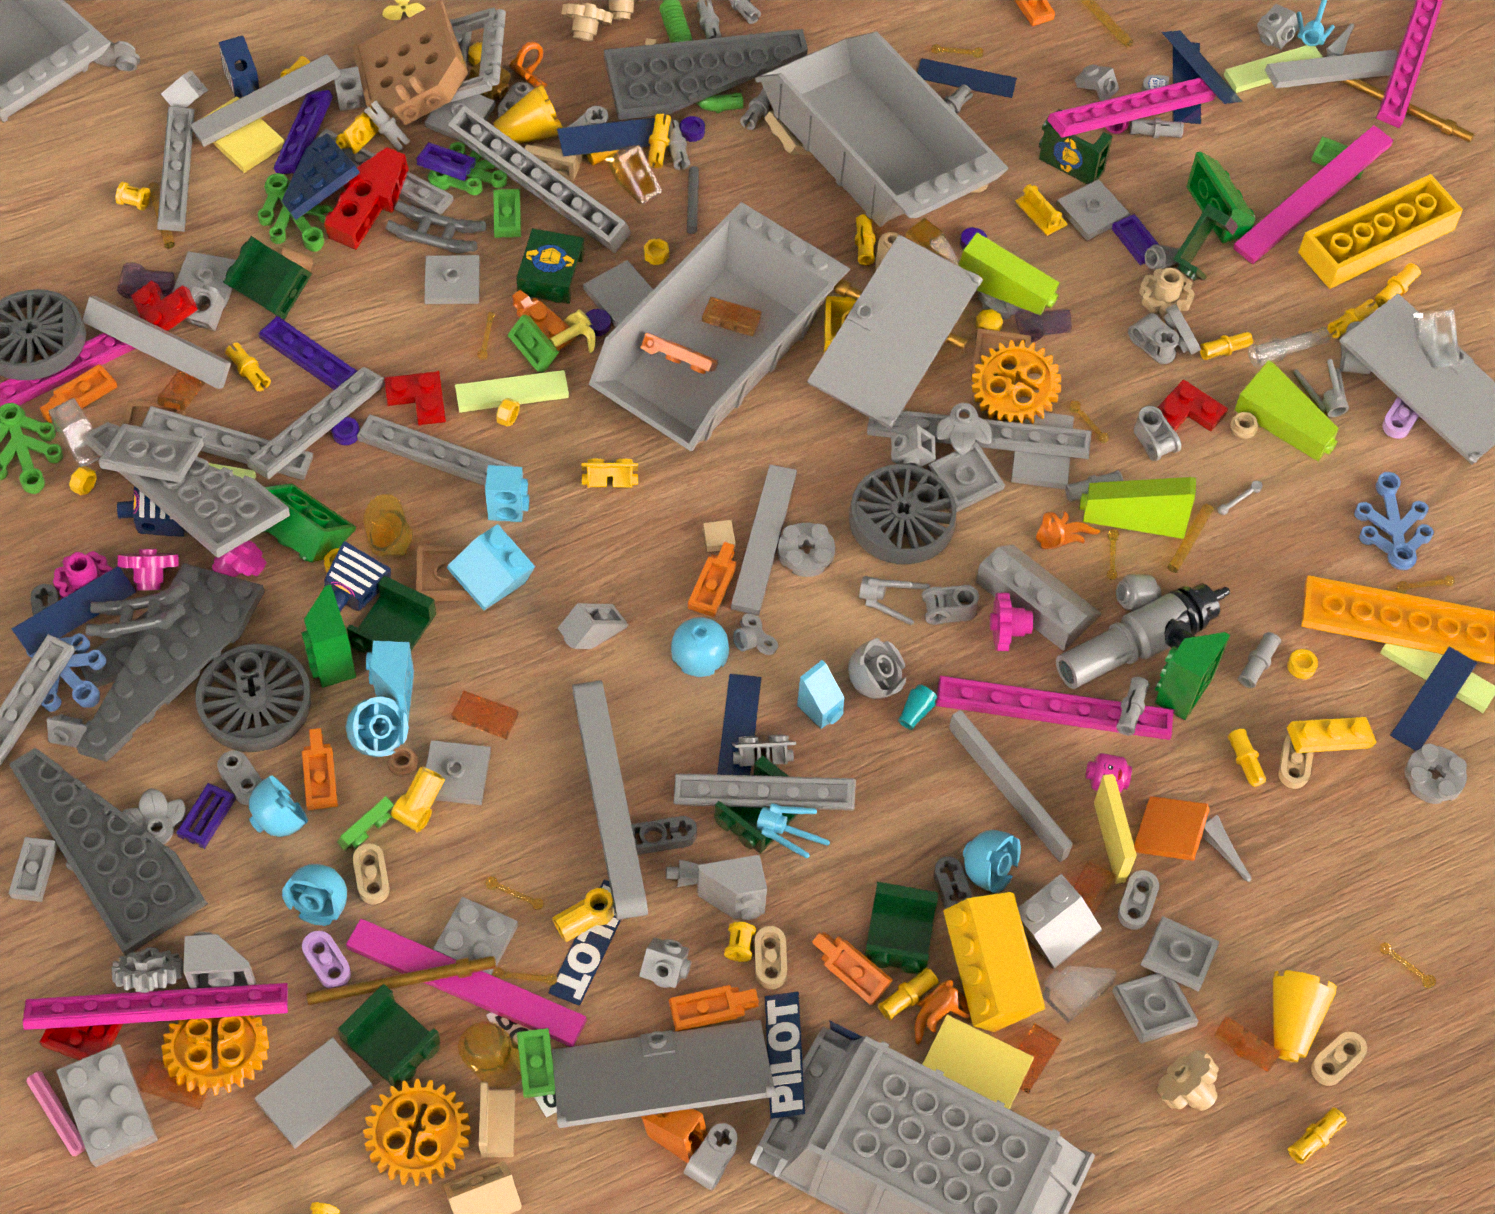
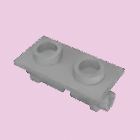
M64 714L53 716V718L48 717V742L77 748L91 721H88L85 725L82 719L68 717Z

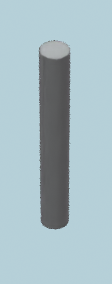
M696 166L689 168L687 232L689 234L697 232L699 168Z

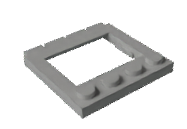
M493 7L450 20L455 36L484 28L479 77L463 81L451 102L491 91L492 86L499 84L506 16L504 10H496Z

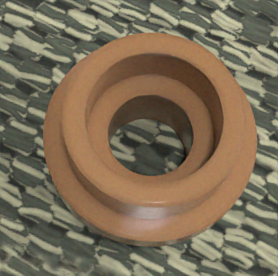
M407 747L394 749L393 751L396 752L389 755L387 760L389 770L394 775L401 777L412 774L418 766V758L415 752ZM403 760L408 762V764L403 766L398 765Z

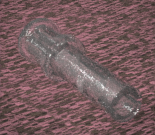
M1320 327L1319 329L1282 340L1277 337L1271 338L1269 342L1264 344H1251L1248 349V355L1254 367H1262L1268 360L1282 361L1288 354L1327 344L1330 337L1323 338L1322 336L1329 335V332L1325 327Z

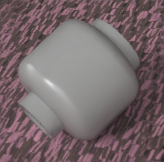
M1128 574L1118 583L1116 588L1117 601L1127 611H1134L1161 597V588L1151 575Z

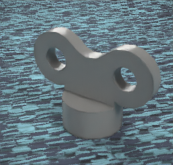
M745 614L740 621L742 628L736 629L733 634L736 647L740 651L757 647L763 654H774L778 648L777 641L764 633L762 621L758 616Z

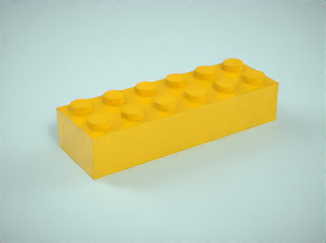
M1429 174L1305 232L1298 253L1324 284L1331 289L1455 230L1463 209L1439 182Z

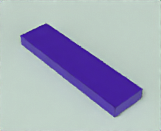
M329 90L311 91L306 94L273 167L276 173H295L305 149L314 141L333 98Z
M278 316L259 332L261 340L333 390L358 372Z

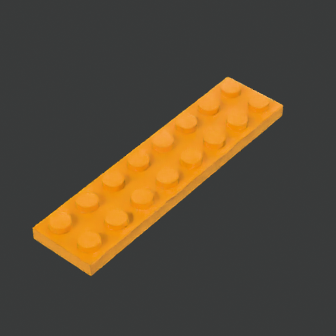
M1307 575L1304 587L1301 627L1444 654L1450 646L1472 660L1495 664V611Z

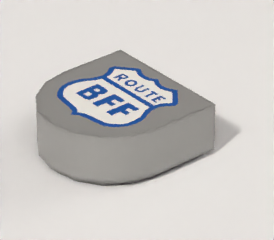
M1147 76L1144 79L1142 91L1169 85V76Z

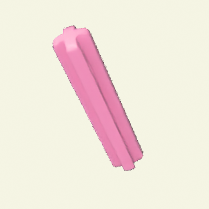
M37 1071L26 1079L27 1084L70 1154L77 1156L84 1152L86 1148L79 1131L43 1073Z

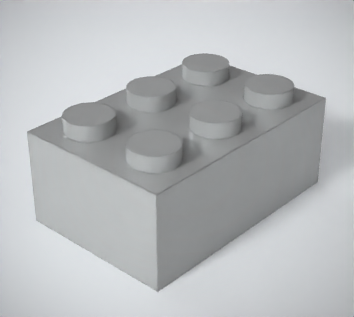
M120 1044L56 1070L90 1162L95 1167L159 1141L126 1054Z

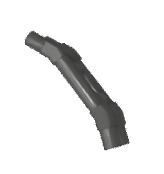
M398 200L394 209L406 215L405 217L420 223L416 231L391 220L388 221L385 227L386 230L396 234L397 237L405 241H414L446 249L453 253L475 252L478 248L477 242L452 239L455 231L458 230L461 233L484 232L486 230L485 221L458 220L426 212L423 209L416 208L413 205L410 206ZM431 224L445 227L441 237L426 234Z
M181 582L175 587H170L160 593L125 601H92L91 613L110 616L121 615L118 624H87L86 636L117 638L128 633L157 627H168L185 614V608L178 604L170 610L159 613L160 606L162 604L163 606L169 605L179 600L182 595L189 592V586L187 583ZM148 608L146 618L132 620L134 610Z

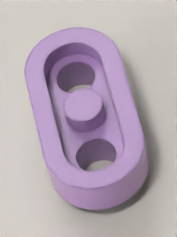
M1397 397L1385 416L1382 428L1392 438H1404L1412 429L1419 415L1401 398Z
M324 931L309 933L302 942V950L305 959L321 984L328 989L346 985L351 976L350 967L332 937ZM318 947L325 948L320 954L314 953V950ZM334 971L340 972L337 978L329 977Z

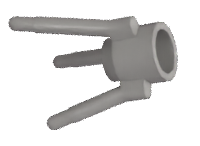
M1328 359L1327 363L1333 389L1324 393L1323 401L1304 376L1295 369L1293 373L1322 412H1327L1329 417H1338L1349 410L1341 370L1334 368L1332 359Z
M868 576L863 577L859 598L866 599L865 606L876 608L909 625L914 624L912 619L877 602V600L884 599L886 587L930 588L929 584L881 580Z

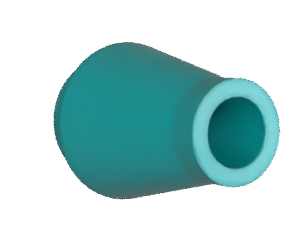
M918 684L915 689L910 690L898 722L905 728L913 730L916 724L936 706L937 695L926 686Z

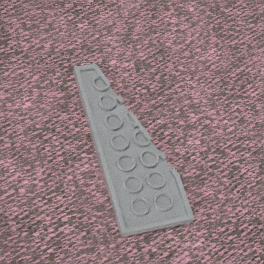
M107 422L85 434V442L98 455L102 456L120 427ZM196 457L181 483L119 472L217 558L290 516L289 508L254 478L246 475L243 478L233 475V470L225 467L220 470L210 466L207 460Z

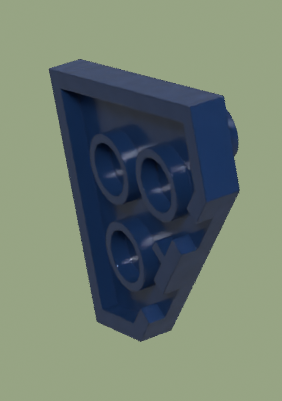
M328 133L316 138L305 149L281 202L297 220L360 172Z

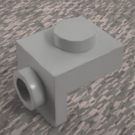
M1089 65L1075 78L1078 88L1096 90L1100 101L1108 100L1119 90L1114 70L1111 67Z

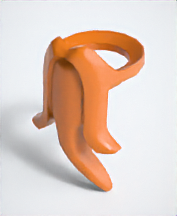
M528 42L522 46L516 58L510 62L509 67L534 87L543 85L545 88L548 85L533 74V71L543 58V49L537 42ZM531 49H537L538 57L536 61L527 68L522 67L526 53Z
M1065 511L1062 519H1059L1054 512H1046L1043 515V522L1037 532L1036 540L1041 543L1042 549H1055L1071 542L1084 544V538L1076 533L1083 532L1095 535L1100 533V530L1082 522L1067 524L1069 515Z
M952 980L942 982L927 997L916 1004L922 1009L915 1021V1043L917 1045L920 1044L926 1024L935 1033L938 1021L949 1011L963 1018L971 1017L966 998L953 987ZM958 1002L962 1006L964 1011L958 1008Z

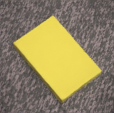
M236 96L235 98L220 106L216 110L212 111L208 115L239 100V98ZM259 118L218 139L213 144L245 173L280 151L285 140Z
M1114 774L1103 775L1094 805L1115 884L1125 883L1137 855L1116 777Z
M946 1015L922 1065L934 1071L938 1069L944 1072L943 1076L994 1102L999 1100L1005 1103L1004 1107L1010 1110L1034 1057Z

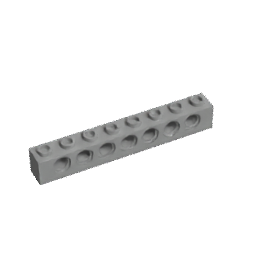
M465 105L448 124L455 138L499 170L505 172L510 178L613 253H616L630 236L631 231L623 219Z

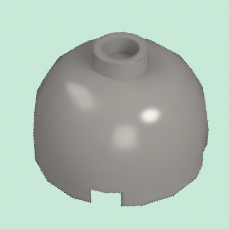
M880 638L870 640L855 649L848 664L849 677L855 689L865 697L872 699H882L901 691L906 683V677L902 678V669L905 668V663L900 652L889 641H879Z

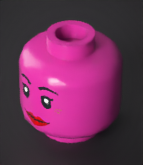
M1100 753L1095 757L1094 762H1088L1085 778L1090 779L1091 788L1098 792L1103 775L1114 774L1119 792L1121 793L1123 789L1127 790L1129 787L1132 767L1128 766L1127 760L1124 757Z

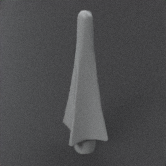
M1353 23L1349 24L1346 30L1326 48V57L1343 55L1347 41L1354 29Z
M1208 815L1202 837L1236 869L1245 881L1250 882L1252 878L1236 853L1219 816L1216 815L1211 819Z
M679 859L678 867H666L665 877L666 879H677V887L697 884L698 865L701 864Z

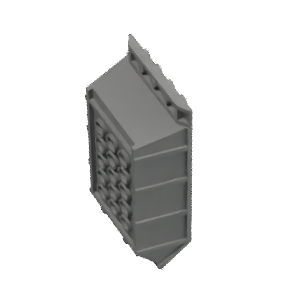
M0 0V120L3 123L8 121L9 116L81 71L83 73L86 72L89 63L102 56L111 44L107 38L64 0Z
M877 31L845 38L755 77L756 83H762L773 107L776 119H780L802 142L803 148L814 155L836 179L839 187L842 186L865 210L866 216L869 219L872 218L879 227L904 213L909 218H919L997 180L1008 170L1004 162Z
M740 202L605 338L588 385L689 451H693L697 443L703 440L707 441L711 437L712 431L734 408L738 409L744 397L768 372L772 373L778 361L798 340L802 341L805 338L827 295L848 273L850 268ZM648 332L717 359L719 363L715 371H706V374L698 373L690 369L691 364L685 361H681L678 364L665 358L666 354L663 352L651 355L641 349L644 336Z
M823 1026L803 1061L805 1114L773 1118L761 1138L750 1164L844 1214H1068L1095 1155L1092 1152L1077 1149L1060 1136L1061 1132L1055 1129L1050 1131L1005 1108V1103L999 1100L994 1102L943 1076L944 1072L938 1069L934 1071L889 1048V1044L884 1041L879 1043L868 1036L855 1041L849 1040Z

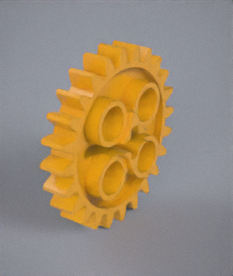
M1010 340L1008 348H1005L1002 343H999V351L997 352L989 348L990 357L981 355V363L983 365L975 364V372L977 373L972 374V382L975 383L972 385V392L976 393L974 401L981 402L980 411L989 409L988 418L990 419L997 415L998 421L1008 419V422L1018 420V423H1024V419H1028L1031 424H1034L1035 415L1044 419L1043 409L1051 412L1053 406L1051 402L1057 403L1058 395L1056 393L1061 392V385L1058 384L1061 382V374H1056L1059 368L1058 364L1051 365L1053 363V356L1050 355L1044 358L1045 348L1036 352L1035 343L1026 348L1024 340H1021L1019 347H1015L1013 340ZM1006 364H1013L1016 366L1012 370H1006L1003 368V366ZM1036 373L1039 374L1041 377L1039 379L1033 380L1030 379L1028 376L1030 374ZM995 387L1005 389L1002 393H994L992 391ZM1020 397H1027L1030 399V401L1027 403H1020L1017 401V399Z
M254 1015L178 1020V1024H169L170 1033L163 1035L164 1045H161L164 1067L168 1068L169 1077H176L178 1086L186 1082L189 1092L196 1086H199L200 1095H203L207 1088H212L213 1094L217 1095L219 1087H224L230 1093L231 1084L236 1083L241 1088L244 1087V1077L253 1080L254 1070L263 1069L262 1060H267V1049H269L267 1028L262 1025V1018H255ZM214 1025H218V1039H219V1041H218V1043H217V1049H218V1068H217V1069H213L214 1061H213V1055H212V1053H213V1051H214V1040H213V1026H214Z
M416 1079L412 1088H409L407 1082L403 1081L402 1090L399 1092L395 1087L391 1086L392 1096L388 1098L380 1094L379 1098L382 1105H371L372 1113L375 1116L365 1118L366 1124L372 1127L363 1130L364 1137L371 1139L364 1143L366 1151H373L369 1155L371 1163L380 1161L377 1166L380 1173L389 1168L388 1177L391 1181L399 1174L402 1185L406 1184L409 1177H413L415 1186H419L421 1177H426L428 1183L432 1184V1174L435 1173L442 1179L445 1178L443 1168L447 1166L455 1170L456 1166L453 1158L463 1160L464 1153L460 1148L469 1147V1140L463 1137L471 1134L470 1126L464 1125L470 1121L468 1113H461L465 1109L463 1101L455 1103L457 1097L454 1091L445 1096L446 1087L444 1084L437 1090H434L433 1080H429L426 1087H421L420 1080ZM426 1105L427 1108L421 1120L423 1132H418L413 1158L408 1159L407 1156L414 1143L412 1133L417 1131L421 1108ZM410 1108L414 1110L413 1115L408 1118L398 1116L402 1109ZM436 1115H442L446 1118L440 1125L430 1124L431 1118ZM395 1139L405 1141V1144L399 1149L389 1148L390 1142ZM426 1146L437 1148L436 1152L431 1156L420 1154L421 1150Z

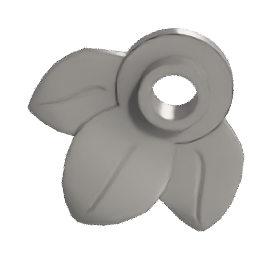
M110 41L111 44L103 55L94 60L95 63L103 66H116L122 71H134L140 63V56L135 53L136 49L131 44L124 41L116 43Z
M959 403L952 408L950 416L938 423L936 439H950L956 452L963 456L971 449L975 441L990 445L992 432L988 422L978 417L977 410L971 404ZM962 412H966L969 415V417L967 419L960 418L959 414Z
M150 788L141 796L139 808L125 809L123 813L142 829L152 834L162 844H166L174 833V827L183 820L185 806L182 799L167 802L162 792ZM162 826L160 831H152L155 827Z

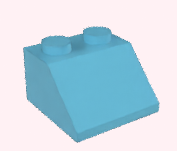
M498 524L473 540L447 566L449 572L483 611L524 585L535 568V565Z
M373 641L372 652H367L366 670H369V684L374 685L377 697L382 696L393 699L400 710H404L409 723L414 678L410 643Z

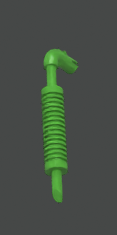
M663 0L659 10L670 43L692 41V35L679 0ZM741 92L713 95L696 104L702 109L720 113L726 110L743 109V96Z

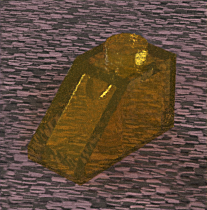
M640 145L625 146L605 158L617 183L639 204L647 202L662 192Z
M923 218L906 232L905 238L956 265L959 264L944 232L926 218Z

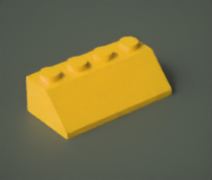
M1007 892L967 898L943 910L974 1027L996 1032L1046 1009L1014 893Z

